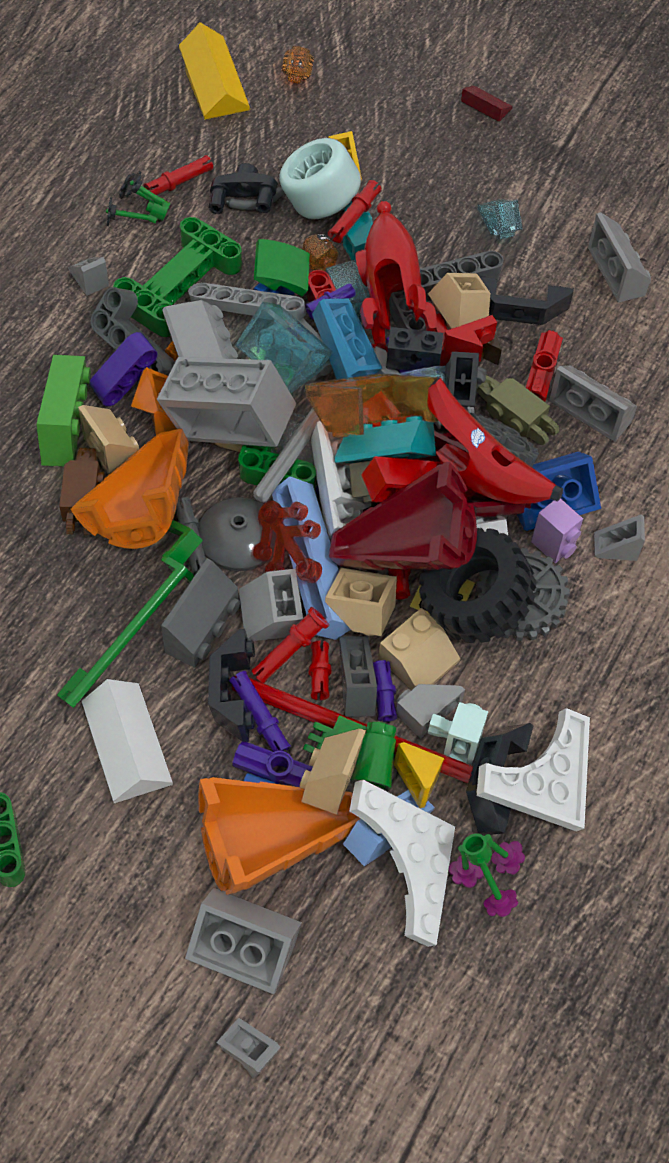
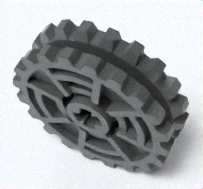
M521 548V551L534 571L533 576L536 579V589L533 591L535 594L534 602L532 605L527 606L530 611L524 619L521 617L518 620L519 625L514 630L508 629L504 632L505 635L502 636L508 639L510 635H513L516 641H522L525 636H528L530 640H535L539 633L543 636L548 635L550 627L556 629L560 623L559 618H563L565 615V609L568 604L567 598L570 594V589L565 587L568 585L567 576H561L562 567L560 565L554 566L552 564L553 558L550 556L543 558L541 557V552L537 550L533 554L528 553L527 548ZM485 570L479 572L475 599L491 589L497 579L498 571Z

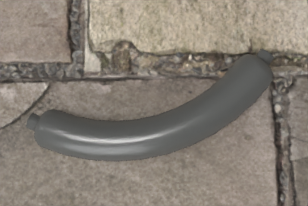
M282 187L277 188L272 204L284 195ZM231 198L226 201V204L232 209H257V199L239 200Z

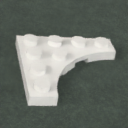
M567 708L560 711L556 731L551 743L537 760L521 768L500 767L488 763L479 766L477 796L576 832L584 829L590 717Z
M365 780L357 781L354 784L349 812L365 821L377 834L382 833L393 848L390 853L399 873H404L409 893L405 895V936L428 947L437 945L455 826Z

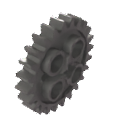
M471 412V415L506 449L533 467L539 455L538 449L533 447V443L528 442L527 438L521 437L520 433L513 428L502 425L501 422L496 423L491 418L487 419L481 414L477 416Z

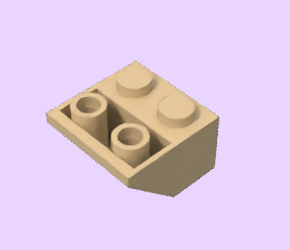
M447 273L428 293L435 309L447 321L446 324L449 329L489 316L490 292L477 273Z

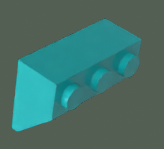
M422 416L407 417L405 423H398L397 420L382 421L379 427H373V424L357 425L356 430L346 431L335 455V463L349 465L372 461L375 456L401 459H419L436 456L433 422L423 421Z

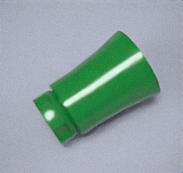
M374 721L367 723L366 733L350 782L355 783L365 780L382 790L392 789V766L396 739H394L396 735L395 726Z

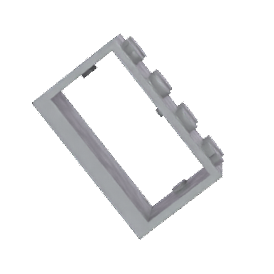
M178 357L157 398V401L175 427L183 429L188 441L272 447L278 446L296 406L294 398L271 360Z

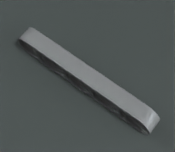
M197 283L188 290L191 302L203 300L210 305H216L221 311L285 321H298L306 315L304 300L297 296L209 283ZM269 304H275V305H273V306L265 307L266 305H269Z

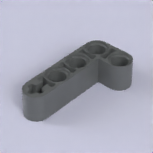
M115 287L109 288L92 314V329L115 350L128 336L141 332L158 354L157 359L149 368L169 376L175 364L174 359L129 321L138 304L137 295L131 290Z

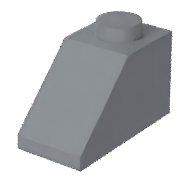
M418 684L412 690H405L398 697L397 717L421 739L428 733L433 714L445 718L458 706L459 702L462 703L465 689L462 686Z

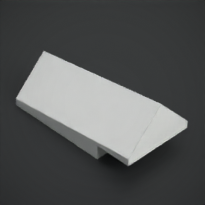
M320 420L316 423L313 431L311 445L323 520L331 543L332 534L362 514L364 509L371 506V502L364 503L363 498H352L350 466L335 463V455L346 431L349 430Z
M107 679L82 700V705L113 802L117 803L173 785L139 683Z

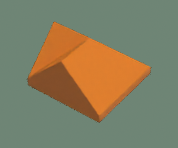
M146 367L142 372L131 407L151 414L156 435L176 430L177 428L157 401L168 376Z

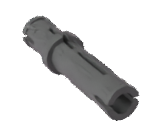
M181 498L183 506L180 505L178 499L176 505L178 523L191 528L200 537L198 531L200 527L199 521L194 517L190 498ZM202 542L189 557L194 576L206 560Z

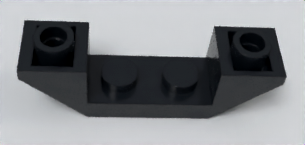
M480 277L490 292L489 316L493 315L495 320L544 325L570 308L574 288L548 285L546 298L543 301L496 295L497 279Z
M239 629L210 655L208 705L215 722L242 742H249L250 729H254L252 711H247L244 700L231 701L230 691L227 689V684L230 683L229 680L232 678L231 672L249 670L251 657H255L254 641L248 640L245 629Z
M531 723L508 726L481 738L466 794L477 831L483 836L486 834H505L511 808L477 796L479 766L488 763L504 767L507 755L527 752L534 727Z

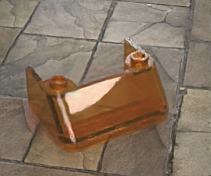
M371 374L305 384V394L325 430L332 432V437H347L349 434L364 435V424L387 420H397L398 423H405L407 417L422 416L423 421H439L429 410L427 403L428 388L437 377Z

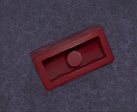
M476 86L465 87L462 90L461 102L498 122L513 108L510 104Z

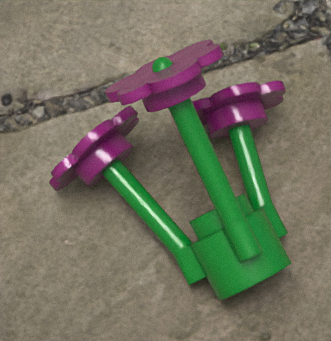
M476 833L471 834L458 847L461 856L457 858V861L449 864L448 872L452 875L454 884L462 883L467 888L474 887L477 879H481L484 875L493 893L491 897L484 901V907L487 909L488 915L507 916L511 912V908L518 905L516 891L512 889L506 891L499 890L487 864L491 859L497 865L496 870L499 873L516 874L520 869V863L525 860V855L522 853V845L518 841H513L510 844L503 842L499 846L493 841L490 834L485 836Z

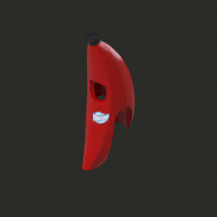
M442 378L436 379L430 385L427 400L429 410L469 452L467 453L452 444H445L440 450L436 451V454L441 464L450 462L456 468L467 487L494 500L513 504L538 503L548 499L558 502L561 499L563 488L555 485L547 477L520 460L497 441L457 401Z

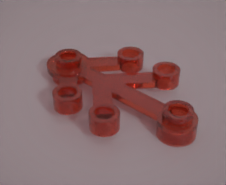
M270 500L260 508L258 521L263 528L261 541L253 549V556L261 561L270 559L272 555L270 545L273 530L276 533L273 560L266 565L265 573L274 570H284L283 562L286 549L296 563L295 570L299 579L308 583H315L321 577V564L318 561L307 558L294 540L297 537L317 538L321 532L320 524L312 520L305 521L303 525L285 526L283 523L284 519L294 518L298 521L304 520L308 515V507L305 504L296 501L290 507H281L278 502Z

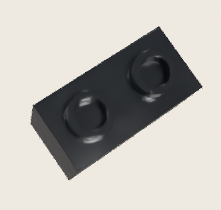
M390 327L386 368L439 374L444 333Z

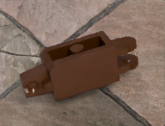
M79 448L76 460H70L64 465L59 508L62 521H66V533L70 535L74 534L75 522H79L72 513L71 508L105 478V473L100 472L96 448ZM83 527L84 535L92 534Z

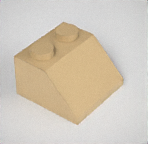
M87 405L78 407L84 440L90 448H96L97 459L109 475L138 451L139 445L133 436L129 437L127 435L122 419L120 417L116 418L110 409Z
M341 568L325 597V602L352 631L364 633L368 636H382L395 608L397 577Z
M422 608L380 643L378 659L386 660V662L389 661L391 671L411 690L418 684L434 685L460 662V657L445 630Z
M356 729L324 739L321 749H314L309 765L313 768L311 771L305 770L300 783V788L305 789L301 802L337 814L353 774L365 730Z

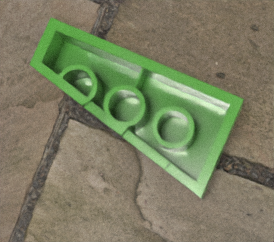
M53 355L37 420L41 465L64 466L67 462L76 458L81 423L78 407L82 406L84 400L87 399L86 383H89L91 380V369L86 367L85 356Z

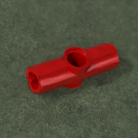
M550 330L541 333L525 387L544 402L553 379L563 341L558 332Z

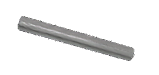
M326 394L320 396L255 488L253 493L256 500L262 503L267 502L311 439L316 423L324 420L334 406V399Z

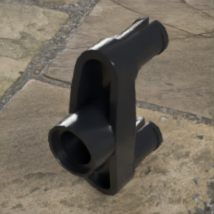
M242 163L238 165L236 173L220 175L212 180L209 210L214 214L223 213L226 197L258 196L256 203L257 211L268 213L271 210L272 199L277 192L278 183L273 177L258 173V169L254 165Z

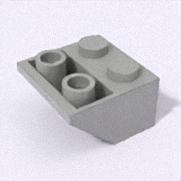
M296 569L266 572L239 589L243 628L246 631L248 640L259 641L285 638L290 634V627L293 624L297 625L303 619Z

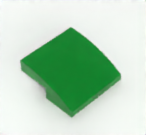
M259 239L256 242L254 280L274 291L281 285L303 296L308 291L310 253L286 243Z

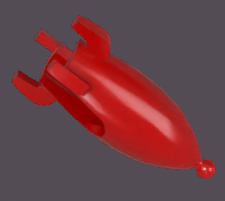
M387 201L378 203L376 209L380 215L371 226L364 250L356 252L357 268L364 285L368 287L370 298L364 299L361 305V319L365 329L372 330L375 345L381 348L386 345L385 329L390 330L391 327L389 298L393 292L404 289L408 308L414 311L416 322H418L419 317L424 319L427 331L434 332L436 326L435 307L431 303L426 302L425 289L421 286L418 254L412 236L405 226L390 213L391 205Z

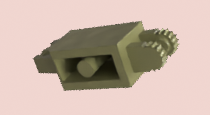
M486 375L485 382L478 387L477 393L487 402L486 410L489 414L520 433L521 437L527 439L530 437L543 446L549 441L548 435L545 432L554 436L560 431L557 423L548 416L550 406L515 379H505L500 383Z

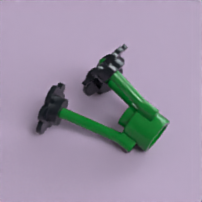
M138 171L137 174H128L120 188L119 198L123 199L124 196L128 197L132 193H136L149 201L146 211L150 212V214L116 210L117 205L112 204V197H110L109 208L106 209L108 214L106 226H109L110 219L115 220V215L148 220L152 223H156L157 219L163 221L170 202L165 201V199L156 196L141 186L143 182L141 180V171Z

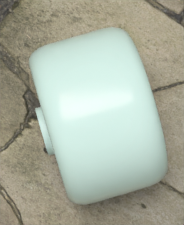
M332 138L316 139L298 148L287 158L279 175L280 185L296 211L308 219H322L339 212L352 201L361 184L359 170L347 149L341 142Z

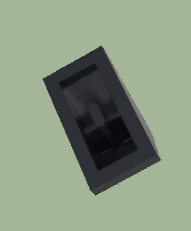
M452 352L449 391L463 407H475L479 353Z

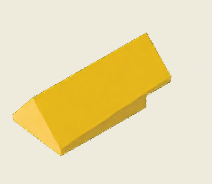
M200 22L179 44V50L204 120L250 110L224 37Z

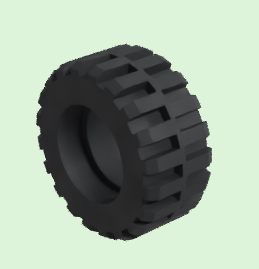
M477 528L476 547L470 561L456 569L425 570V573L420 574L419 584L421 587L419 593L425 609L450 637L456 640L462 639L466 643H475L476 639L480 643L491 641V637L496 636L498 639L504 636V632L510 628L514 630L519 625L518 620L521 617L524 619L530 611L527 606L532 605L535 598L533 591L536 589V579L533 576L534 571L530 563L511 537L505 533H499L495 529L487 528L485 532L483 528ZM485 570L498 571L497 579L487 593L470 601L457 600L461 586L472 575Z

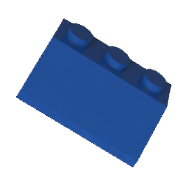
M578 451L533 465L532 468L547 477L555 485L563 488L561 499L577 514L582 515L601 509L592 456ZM548 499L532 503L530 509L525 508L524 513L517 514L525 531L535 529L539 512L554 500Z

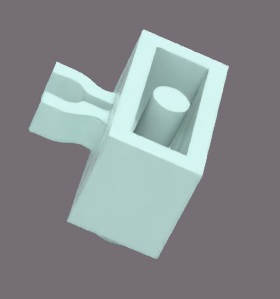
M459 702L453 721L433 714L428 734L447 738L444 755L472 765L483 734L488 711L482 710L476 704Z

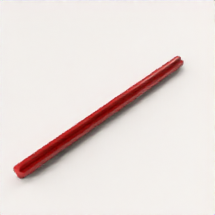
M249 678L266 704L309 721L318 722L332 729L339 715L367 727V724ZM395 735V755L399 743L405 742L444 758L440 773L466 783L469 782L473 768L472 765Z

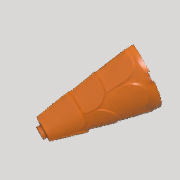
M183 429L157 434L131 455L126 462L104 478L101 483L76 502L71 511L82 526L94 536L98 533L109 539V544L122 548H144L158 542L166 534L172 523L179 491L182 487V479L186 474L189 443Z
M215 777L200 779L198 805L199 812L204 813L202 819L204 827H201V834L207 861L218 888L221 891L225 890L226 895L247 890L275 873L290 868L311 854L317 855L348 837L356 822L361 819L349 812L353 792H345L337 814L301 802L305 789L300 787Z

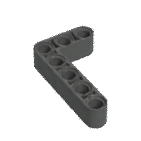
M486 251L421 268V286L425 289L426 302L432 301L428 293L447 273H477L479 277L497 279L498 282L502 272L503 256L497 251ZM404 289L391 293L389 308L396 327L427 331L424 319L419 317L418 322H416L414 311L408 308Z

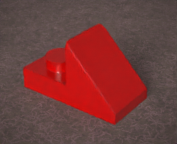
M493 315L445 331L444 351L451 354L452 352L479 353L480 362L483 350L482 344H486L494 339L497 321Z

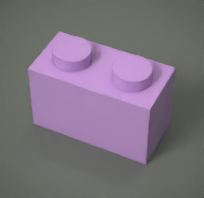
M562 499L558 502L553 501L539 512L531 542L547 557L553 558L554 563L563 557L567 559L577 548L575 544L581 535L580 528L583 518Z

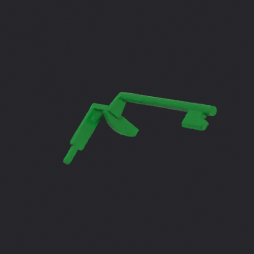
M172 520L168 531L180 536V538L169 551L162 555L163 558L161 559L172 573L87 673L79 668L57 694L58 697L74 708L182 578L190 584L194 575L183 564L203 541L191 528Z

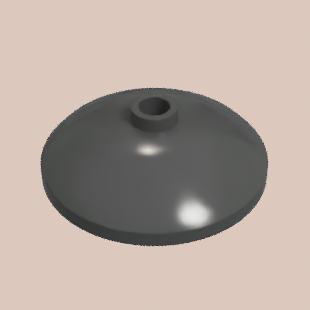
M235 497L222 500L210 507L199 523L198 531L200 538L203 540L202 546L205 557L212 560L218 567L226 570L247 571L262 566L275 555L281 542V527L275 513L267 505L251 498ZM241 522V523H243V524H242V525H236L235 523Z

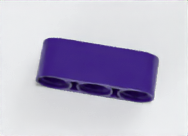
M141 332L128 336L89 382L91 389L103 405L112 406L119 402L139 380L143 370L146 367L149 368L155 362L158 356L157 351Z

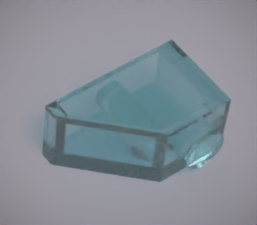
M498 199L477 205L492 235H500L501 239L515 236L514 231L523 229L517 199Z

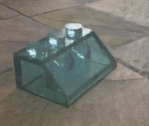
M268 302L261 303L235 344L251 360H271L290 393L319 374L333 353L331 349L281 305Z

